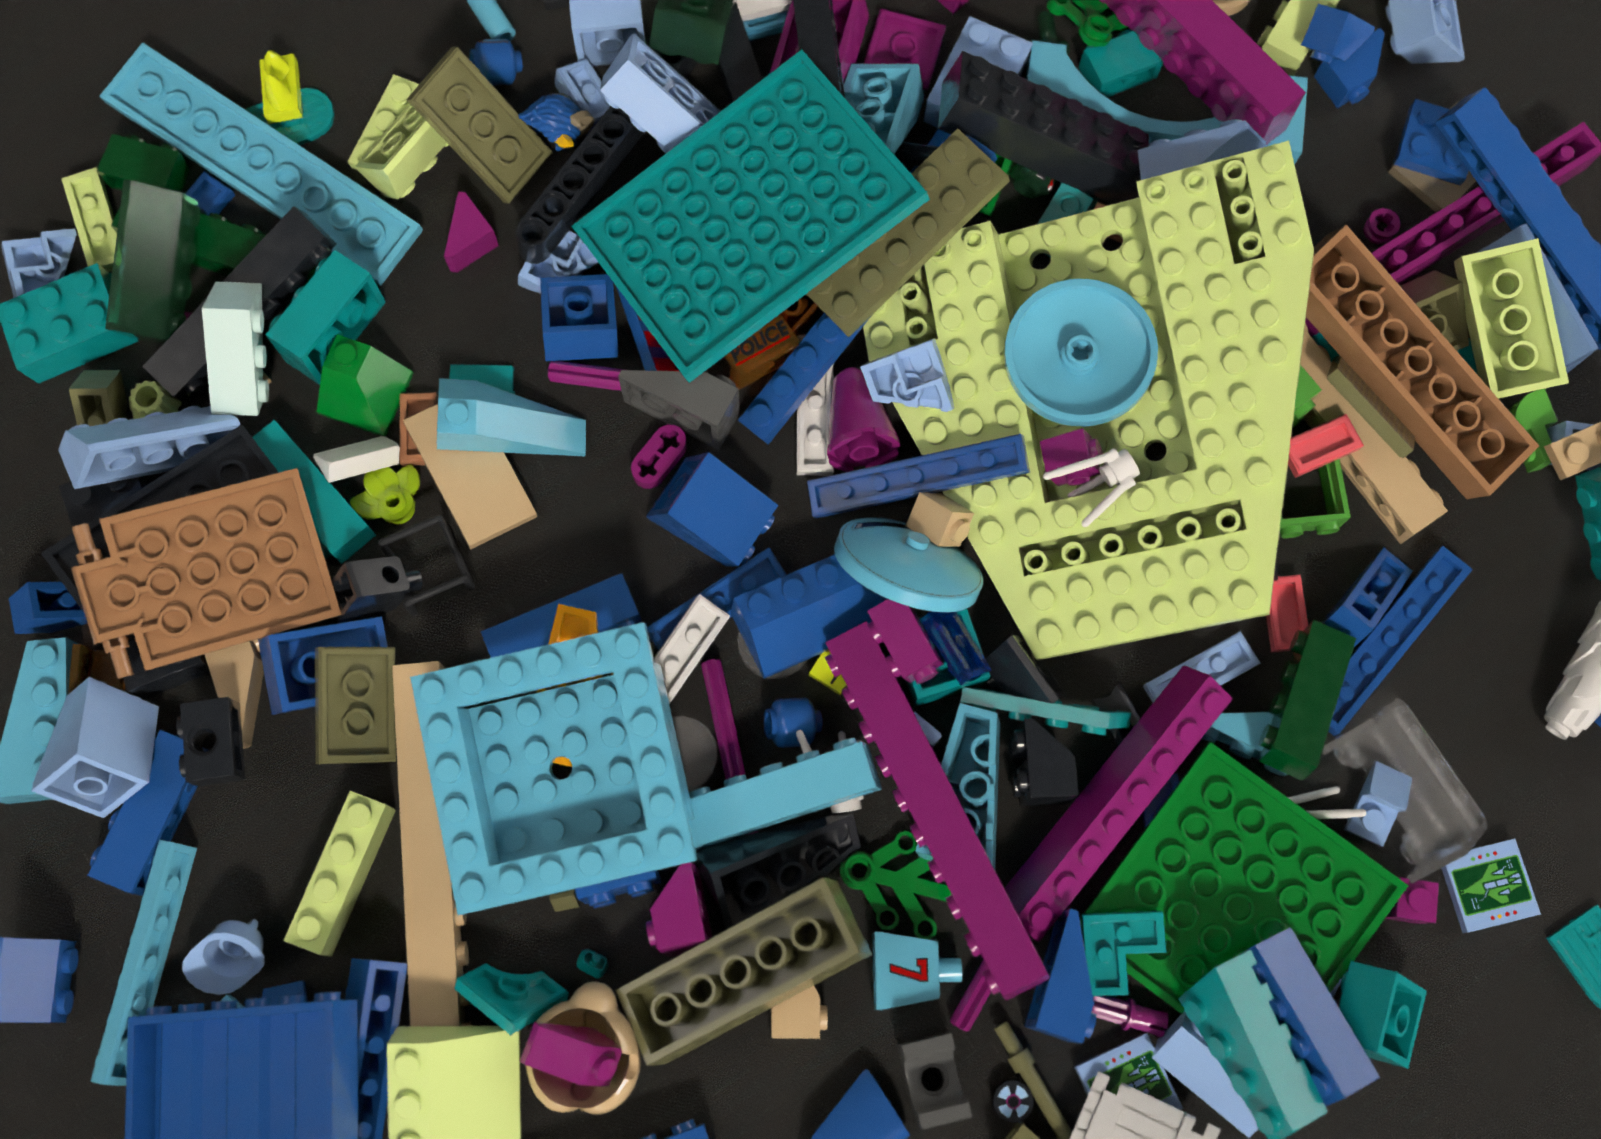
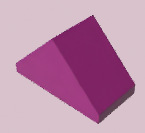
M459 191L444 253V258L451 272H459L499 246L492 227L465 192Z

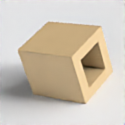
M919 492L906 527L914 532L924 534L929 538L930 542L937 546L960 547L962 541L969 533L970 522L974 513L941 493Z

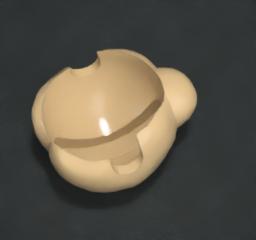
M600 982L585 983L575 991L570 1000L553 1006L537 1022L593 1027L621 1046L622 1054L609 1087L578 1085L527 1065L526 1070L533 1092L547 1108L562 1113L580 1109L590 1114H603L622 1104L632 1092L639 1076L641 1056L634 1031L626 1017L618 1011L616 997L612 989Z

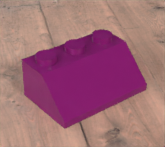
M793 0L790 4L770 73L799 52ZM832 0L843 86L851 64H856L868 22L869 13L865 0Z

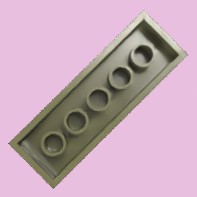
M822 878L622 986L616 992L630 1026L634 1031L647 1066L665 1065L872 955L838 882Z

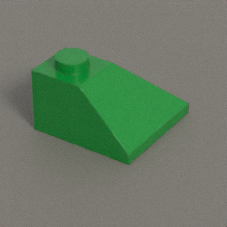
M337 334L322 366L317 413L386 437L400 406V394L406 392L414 373L372 346Z

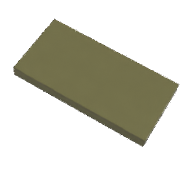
M451 47L406 99L504 203H510L552 153L525 121H522V119H519L518 113L458 47Z

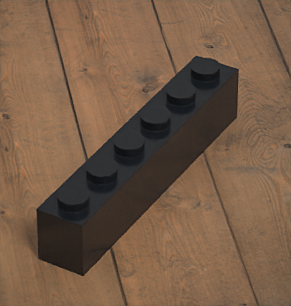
M293 206L222 282L262 283L264 321L265 319H271L282 308L281 303L290 293H295L300 287L304 286L307 281L306 276L323 259L328 258L332 254L331 250L337 243L308 214ZM206 299L143 365L173 397L188 401L199 396L207 387L208 372L202 307Z

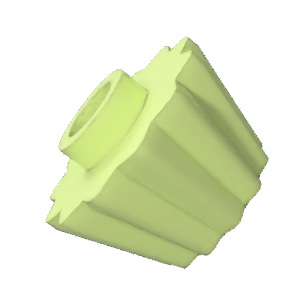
M145 380L142 384L137 383L136 387L131 389V396L129 397V406L133 413V419L143 418L154 412H163L164 414L178 412V408L182 405L180 400L173 397L156 381Z

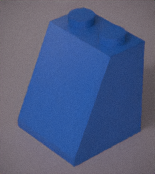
M707 452L684 459L646 517L719 563L729 567L739 566L749 560L755 550L753 543L759 534H764L774 522L775 517L772 514L778 507V504Z

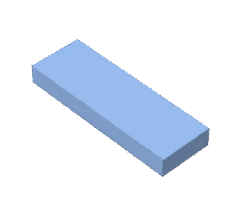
M1241 631L1149 681L1143 687L1151 701L1154 702L1183 665L1210 675L1221 686L1257 666L1260 662Z

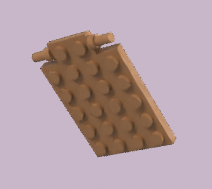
M297 468L99 519L111 556L109 558L103 559L101 549H96L88 523L72 527L79 549V554L76 555L79 566L71 568L93 643L94 645L103 643L105 653H110L118 679L134 675L126 649L130 647L127 636L131 634L135 635L145 671L341 615Z

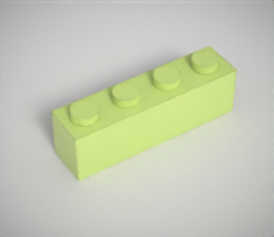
M349 792L283 941L318 955L332 957L394 816L395 809L358 793Z

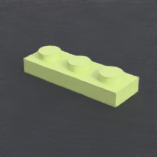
M393 75L348 160L352 169L357 170L355 166L407 108L410 103L406 99L419 84Z
M97 168L61 178L88 267L98 263L106 271L110 272L128 266L129 262L122 239L111 227L115 217L104 181L98 174Z

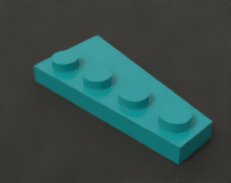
M963 687L961 695L962 703L973 704L974 707L996 712V709L1009 711L1008 718L1015 720L1031 719L1032 715L1045 717V725L1068 728V723L1073 722L1083 724V732L1105 735L1106 729L1130 727L1132 712L1120 710L1104 712L1099 711V707L1078 704L1064 705L1061 701L1051 704L984 688Z

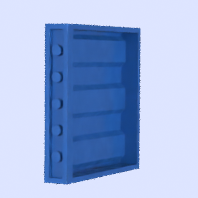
M340 992L314 994V1002L305 1003V995L280 996L279 1005H271V998L245 999V1008H237V1001L212 1002V1007L209 1011H204V1003L178 1005V1013L171 1014V1006L147 1007L146 1016L128 1017L125 1139H358L357 1000H340Z

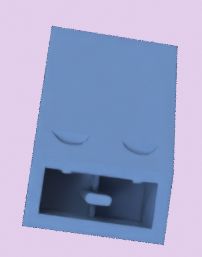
M1240 119L1225 121L1220 124L1219 128L1208 131L1203 129L1191 130L1185 133L1183 138L1172 141L1169 139L1155 140L1149 144V147L1138 150L1141 180L1266 147V141L1245 120L1242 121Z

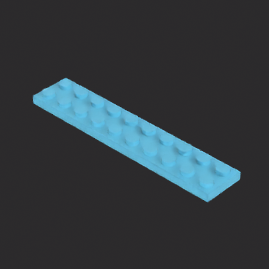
M144 43L139 46L99 96L106 104L168 145L175 147L183 155L279 219H282L293 206L308 214L337 243L331 251H338L370 272L374 281L380 286L423 231L420 224Z

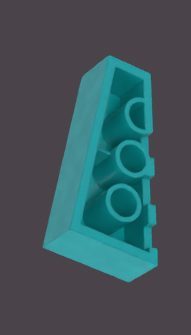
M1250 949L1215 967L1178 999L1183 1005L1187 1017L1195 1024L1206 1041L1210 1053L1218 1060L1229 1077L1234 1091L1241 1096L1252 1113L1259 1130L1266 1135L1267 1139H1285L1328 1111L1304 1061L1295 1058L1291 1051V1039L1293 1037L1286 1023L1279 1024L1271 1009L1269 1001L1274 999L1267 983H1259L1252 968L1257 962Z

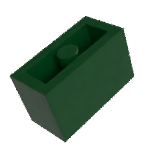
M112 134L97 172L110 188L124 192L132 189L141 193L148 190L160 195L165 201L176 204L191 168L182 157L181 152L173 146L167 144L156 146L148 144L143 139L134 135H128L126 138Z

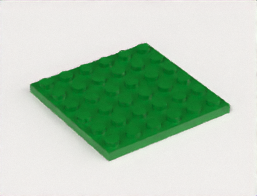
M1208 742L1083 914L1137 911L1163 912L1166 953L1126 954L1127 973L1182 1014L1185 1010L1178 998L1210 971L1235 958L1254 945L1290 927L1329 993H1331L1348 970L1350 962L1356 959L1409 885L1213 743ZM1081 915L1080 918H1079V920H1080L1081 932H1082V937H1083V926H1082V915Z

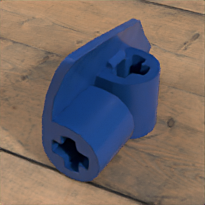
M865 1069L810 1139H906L910 1134L870 1071Z

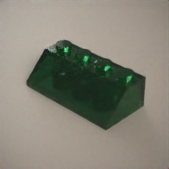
M124 180L105 329L138 340L165 343L187 320L184 312L186 300L191 294L190 265L194 262L196 256V247L193 242L195 227L200 222V209L197 200L181 192Z

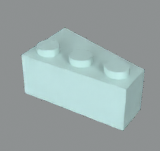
M215 282L202 307L211 414L258 416L263 402H268L269 383L268 380H263V368L266 367L267 354L266 347L263 345L262 283Z

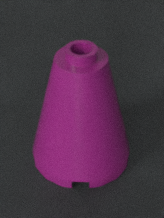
M853 367L842 370L833 380L827 443L829 463L835 469L850 472L854 471L853 466H865V468L892 462L898 456L897 448L900 447V441L883 404L873 402L862 370Z

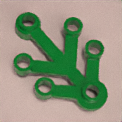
M1048 0L1046 4L1047 9L1052 14L1057 16L1065 14L1078 26V32L1083 42L1091 47H1104L1110 42L1113 30L1125 31L1128 29V26L1123 25L1118 20L1114 12L1107 18L1100 15V12L1109 7L1099 0H1072L1084 11L1085 15L1072 5L1070 0Z
M900 832L893 842L871 855L864 851H855L841 863L840 876L842 881L851 889L862 890L876 914V925L881 930L890 931L894 929L899 923V915L894 908L887 906L876 884L893 889L913 923V933L916 938L929 940L936 935L937 925L935 921L927 917L914 894L947 902L945 898L952 894L947 885L917 878L930 870L927 863L929 860L918 858L896 872L880 868L899 854L909 855V853L914 852L917 847V841L912 832ZM902 836L910 837L913 842L912 848L909 850L901 849L898 844L899 838ZM855 864L865 866L866 875L864 877L856 878L852 874V867ZM889 911L894 915V923L891 926H884L881 923L880 915L882 912ZM926 921L932 926V932L929 936H922L918 932L920 922Z

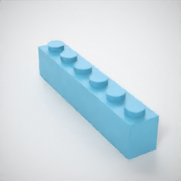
M855 738L842 740L833 744L834 751L822 755L819 754L818 750L810 751L797 756L798 763L783 767L781 762L765 766L760 769V776L747 780L746 775H739L723 781L724 788L711 792L710 787H704L689 792L694 819L689 820L695 851L882 790L868 744L862 741L857 743Z

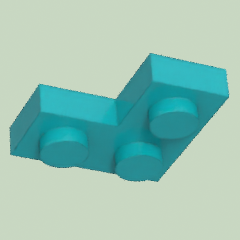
M1137 911L1082 914L1083 941L1092 995H1128L1126 954L1166 953L1163 912Z

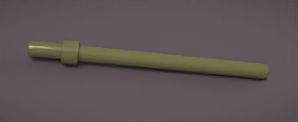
M1008 1021L996 1026L994 1030L1010 1056L1007 1060L1015 1074L1020 1073L1057 1138L1070 1139L1073 1132L1033 1064L1036 1061L1028 1047L1023 1048Z

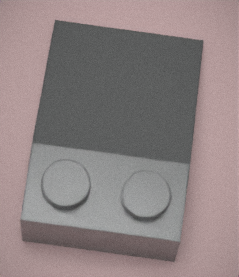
M621 370L618 376L625 403L669 425L680 427L684 433L720 450L740 414L739 389L736 388L732 380L723 375L717 374L714 377L703 372L690 383H688L680 371Z

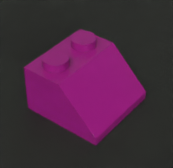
M693 862L680 864L650 909L652 921L646 922L650 945H655L658 951L668 957L681 955L713 938L700 870Z

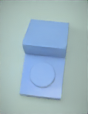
M1374 761L1353 808L1364 809L1366 816L1350 817L1344 830L1372 844L1383 847L1398 812H1405L1407 809L1412 777L1378 761Z

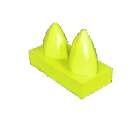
M269 50L265 58L259 60L264 116L268 124L303 118L299 68L295 55L280 56L273 50Z

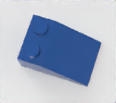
M382 617L273 634L259 639V649L272 715L315 707L316 647H388Z
M1068 909L1054 923L1043 960V965L1050 979L1036 985L1024 1027L1067 1042L1083 1044L1084 1037L1090 1038L1093 1033L1097 1015L1091 1013L1094 1000L1079 914L1076 910Z

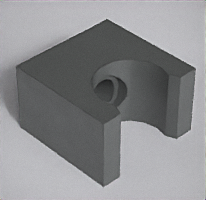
M943 1032L896 1044L915 1125L920 1129H926L972 1117L969 1102L965 1099L955 1066L953 1054L955 1045L952 1033ZM929 1067L937 1068L941 1074V1083L934 1090H926L921 1083L922 1072Z

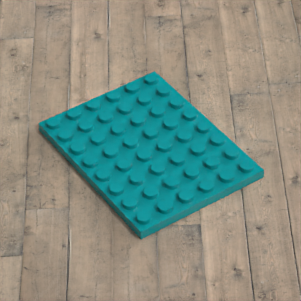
M800 50L572 225V228L684 378L690 383L929 201L930 198L927 191L805 52Z

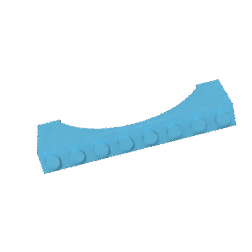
M1032 41L1033 45L1026 67L1025 79L1038 85H1045L1051 91L1069 99H1076L1083 105L1100 113H1107L1114 119L1129 126L1140 128L1143 132L1149 134V144L1159 139H1169L1172 141L1183 138L1184 134L1191 130H1212L1219 128L1220 124L1223 123L1215 117L1200 121L1174 122L1157 120L1133 113L1106 98L1087 82L1067 55V45ZM1290 76L1306 93L1287 129L1266 145V147L1289 141L1295 165L1303 149L1308 78Z

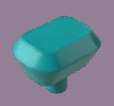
M584 949L577 959V967L595 978H600L606 973L608 960L591 949Z

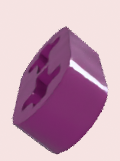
M669 424L660 427L634 458L631 464V472L638 486L645 489L657 487L683 457L687 450V440L684 431L680 427ZM674 436L677 437L678 447L670 446L664 454H661L665 447L663 439L666 437L670 440ZM657 459L658 461L654 465L656 475L647 474L644 478L641 477L642 471L640 467L642 465L649 467Z

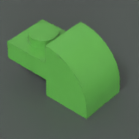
M1544 388L1529 393L1508 409L1539 445L1523 462L1527 473L1541 470L1551 463L1544 446L1552 443L1546 429L1558 422Z

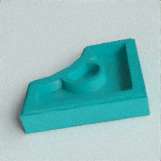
M487 963L458 977L454 988L509 1035L535 1022L553 1006L567 1001L569 995L568 991L542 971L532 974H511L499 971Z

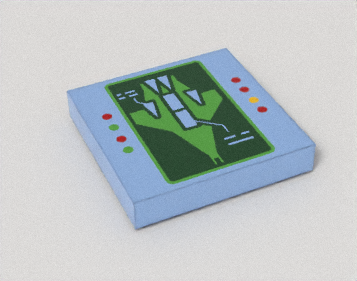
M1516 839L1438 857L1462 933H1469L1541 915Z
M1147 1033L1136 1036L1074 1066L1087 1095L1091 1090L1098 1071L1110 1076L1105 1090L1117 1095L1118 1088L1123 1082L1180 1110L1183 1109L1164 1068L1152 1059L1154 1047Z

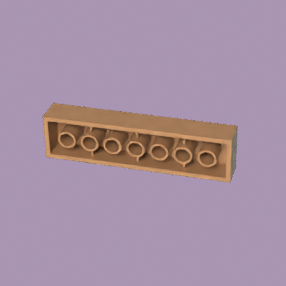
M1347 225L1326 235L1314 246L1306 311L1308 320L1415 436L1417 444L1466 499L1490 496L1539 447L1537 442Z

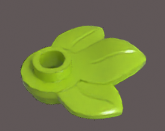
M411 464L403 467L397 473L390 467L367 472L364 475L366 491L350 500L351 507L359 516L366 520L382 517L389 523L403 524L414 515L415 500L413 496L420 487V476Z

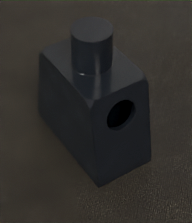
M397 556L345 562L331 581L341 611V615L333 617L334 622L339 624L356 621L396 609L409 592L421 590L423 582L420 571L417 568L404 570L402 562Z

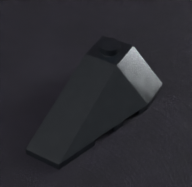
M849 811L731 838L696 852L703 885L721 926L726 931L800 891L818 875H827L857 851L861 845L854 815Z

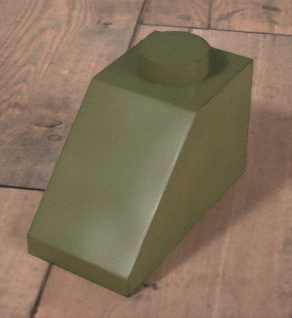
M84 370L70 386L69 392L77 425L87 424L95 426L107 424L117 418H127L128 402L121 370Z

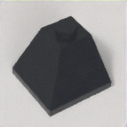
M1012 635L985 659L990 673V678L987 682L995 691L1001 689L1004 694L1051 704L1063 701L1068 697L1043 661L1035 659L1023 636Z

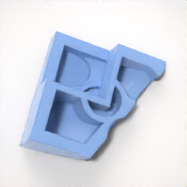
M76 229L41 231L39 238L2 241L1 248L14 298L64 277L76 240Z
M568 231L544 262L539 264L525 262L518 274V285L541 293V277L579 276L597 264L598 261L577 234Z
M935 338L872 360L860 367L873 402L887 404L895 402L902 403L908 407L918 408L923 406L937 408L943 412L954 409L948 378Z

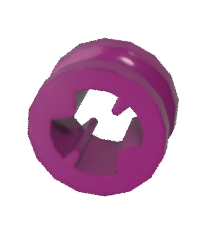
M1377 209L1366 220L1363 228L1364 234L1374 244H1386L1391 241L1400 229V219L1390 209ZM1381 221L1387 225L1383 231L1378 230L1376 227Z

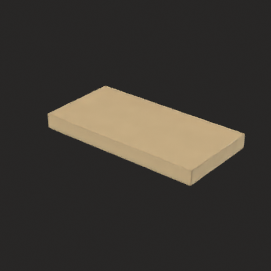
M438 404L403 420L408 433L470 550L537 517L535 509L504 452L437 449Z

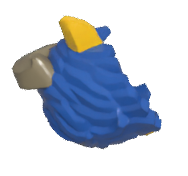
M551 93L542 96L530 105L528 109L518 114L519 119L531 125L532 130L537 135L541 132L547 137L549 142H555V150L558 152L565 148L577 146L580 138L587 135L595 122L588 111H580L578 106L564 93Z

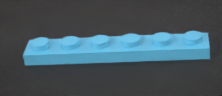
M159 840L90 1082L102 1085L126 1086L128 1017L146 1016V1008L153 1007L197 851L195 847Z

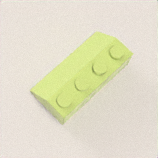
M409 104L358 162L355 168L384 197L403 198L414 189L415 179L422 172H426L434 166L438 159L436 155L444 146H449V144Z
M1539 239L1465 255L1455 260L1454 265L1457 279L1463 282L1466 321L1477 373L1496 397L1503 398L1569 383Z

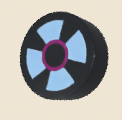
M1008 1080L1000 1083L995 1088L992 1094V1106L995 1113L1001 1119L1013 1123L1020 1122L1031 1113L1033 1096L1028 1087L1023 1083Z

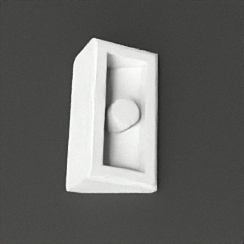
M381 436L315 453L314 459L328 483L399 464L400 447L396 442Z

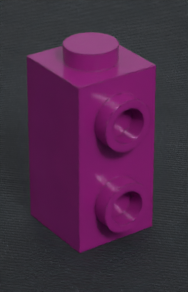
M887 599L867 611L872 619V622L867 624L878 644L885 643L890 653L885 659L896 678L902 675L903 679L909 683L916 681L917 684H920L938 674L936 668L942 666L943 662L913 607Z

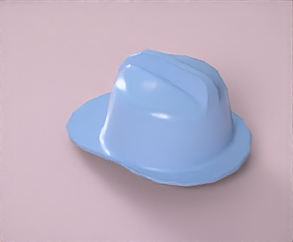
M252 919L250 922L245 923L238 920H227L218 924L184 958L183 972L186 979L195 988L217 995L232 993L241 988L264 966V955L262 953L263 938L260 932L257 931L258 921Z

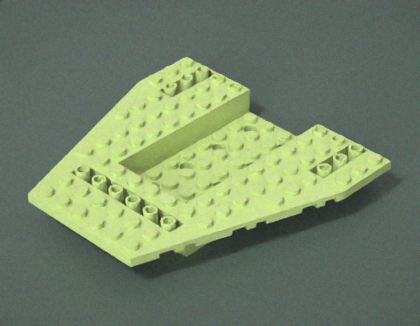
M1289 141L1136 181L1139 198L998 235L991 221L961 228L863 326L869 361L935 338L948 378L954 409L943 412L937 408L923 406L915 408L893 402L922 455L1017 434L1024 436L1030 473L942 492L946 497L974 513L967 537L1037 660L1270 615L1314 257V247ZM1110 235H1119L1123 238L1122 245L1115 251H1108L1103 248L1104 240ZM1041 253L1049 254L1051 261L1046 268L1038 270L1032 267V261L1035 256ZM1093 279L1120 288L1132 296L1146 311L1157 336V366L1151 384L1144 396L1128 412L1104 424L1085 427L1068 426L1040 416L1020 399L1007 375L1004 359L1005 342L1009 325L1015 313L1031 295L1050 284L1063 280ZM1081 428L1093 439L1097 438L1099 440L1103 454L1113 448L1117 452L1126 449L1134 459L1140 475L1133 478L1136 485L1124 491L1087 527L1082 526V521L1117 485L1109 487L1106 482H1103L1082 495L1068 498V494L1081 485L1065 484L1057 486L1052 480H1045L1043 474L1046 471L1040 441ZM1156 442L1164 444L1167 452L1163 459L1151 461L1146 458V449L1149 445Z

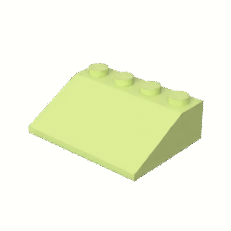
M398 1026L387 1043L389 1139H521L520 1030L509 1035L500 1026Z

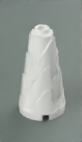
M1601 601L1595 608L1594 615L1578 640V643H1580L1578 649L1562 673L1565 675L1546 707V714L1544 716L1548 722L1545 726L1546 729L1564 740L1568 736L1577 737L1583 729L1587 730L1601 714Z

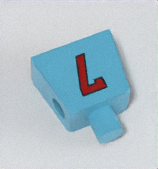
M874 932L872 934L874 1010H884L940 999V982H962L961 958H939L938 941L884 932Z

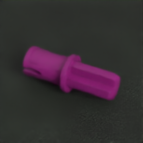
M1093 996L1094 1005L1091 1013L1096 1014V1018L1120 1024L1123 1030L1133 1028L1154 1034L1157 1037L1164 1036L1165 1031L1161 1027L1167 1029V1012L1135 1004V1000L1131 998L1123 1001L1110 996Z

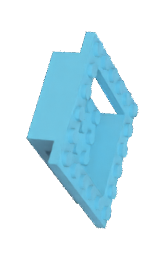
M646 623L634 624L410 677L458 915L697 860L689 820L694 819L662 668L661 665L654 663ZM611 672L614 673V675L602 677L577 684H572L547 691H542L517 698H512L504 701H499L474 708H461L508 696L526 693L538 689L556 686L568 682L586 679L598 675H603ZM560 756L568 758L572 763L570 776L563 780L558 779L552 771L553 761Z

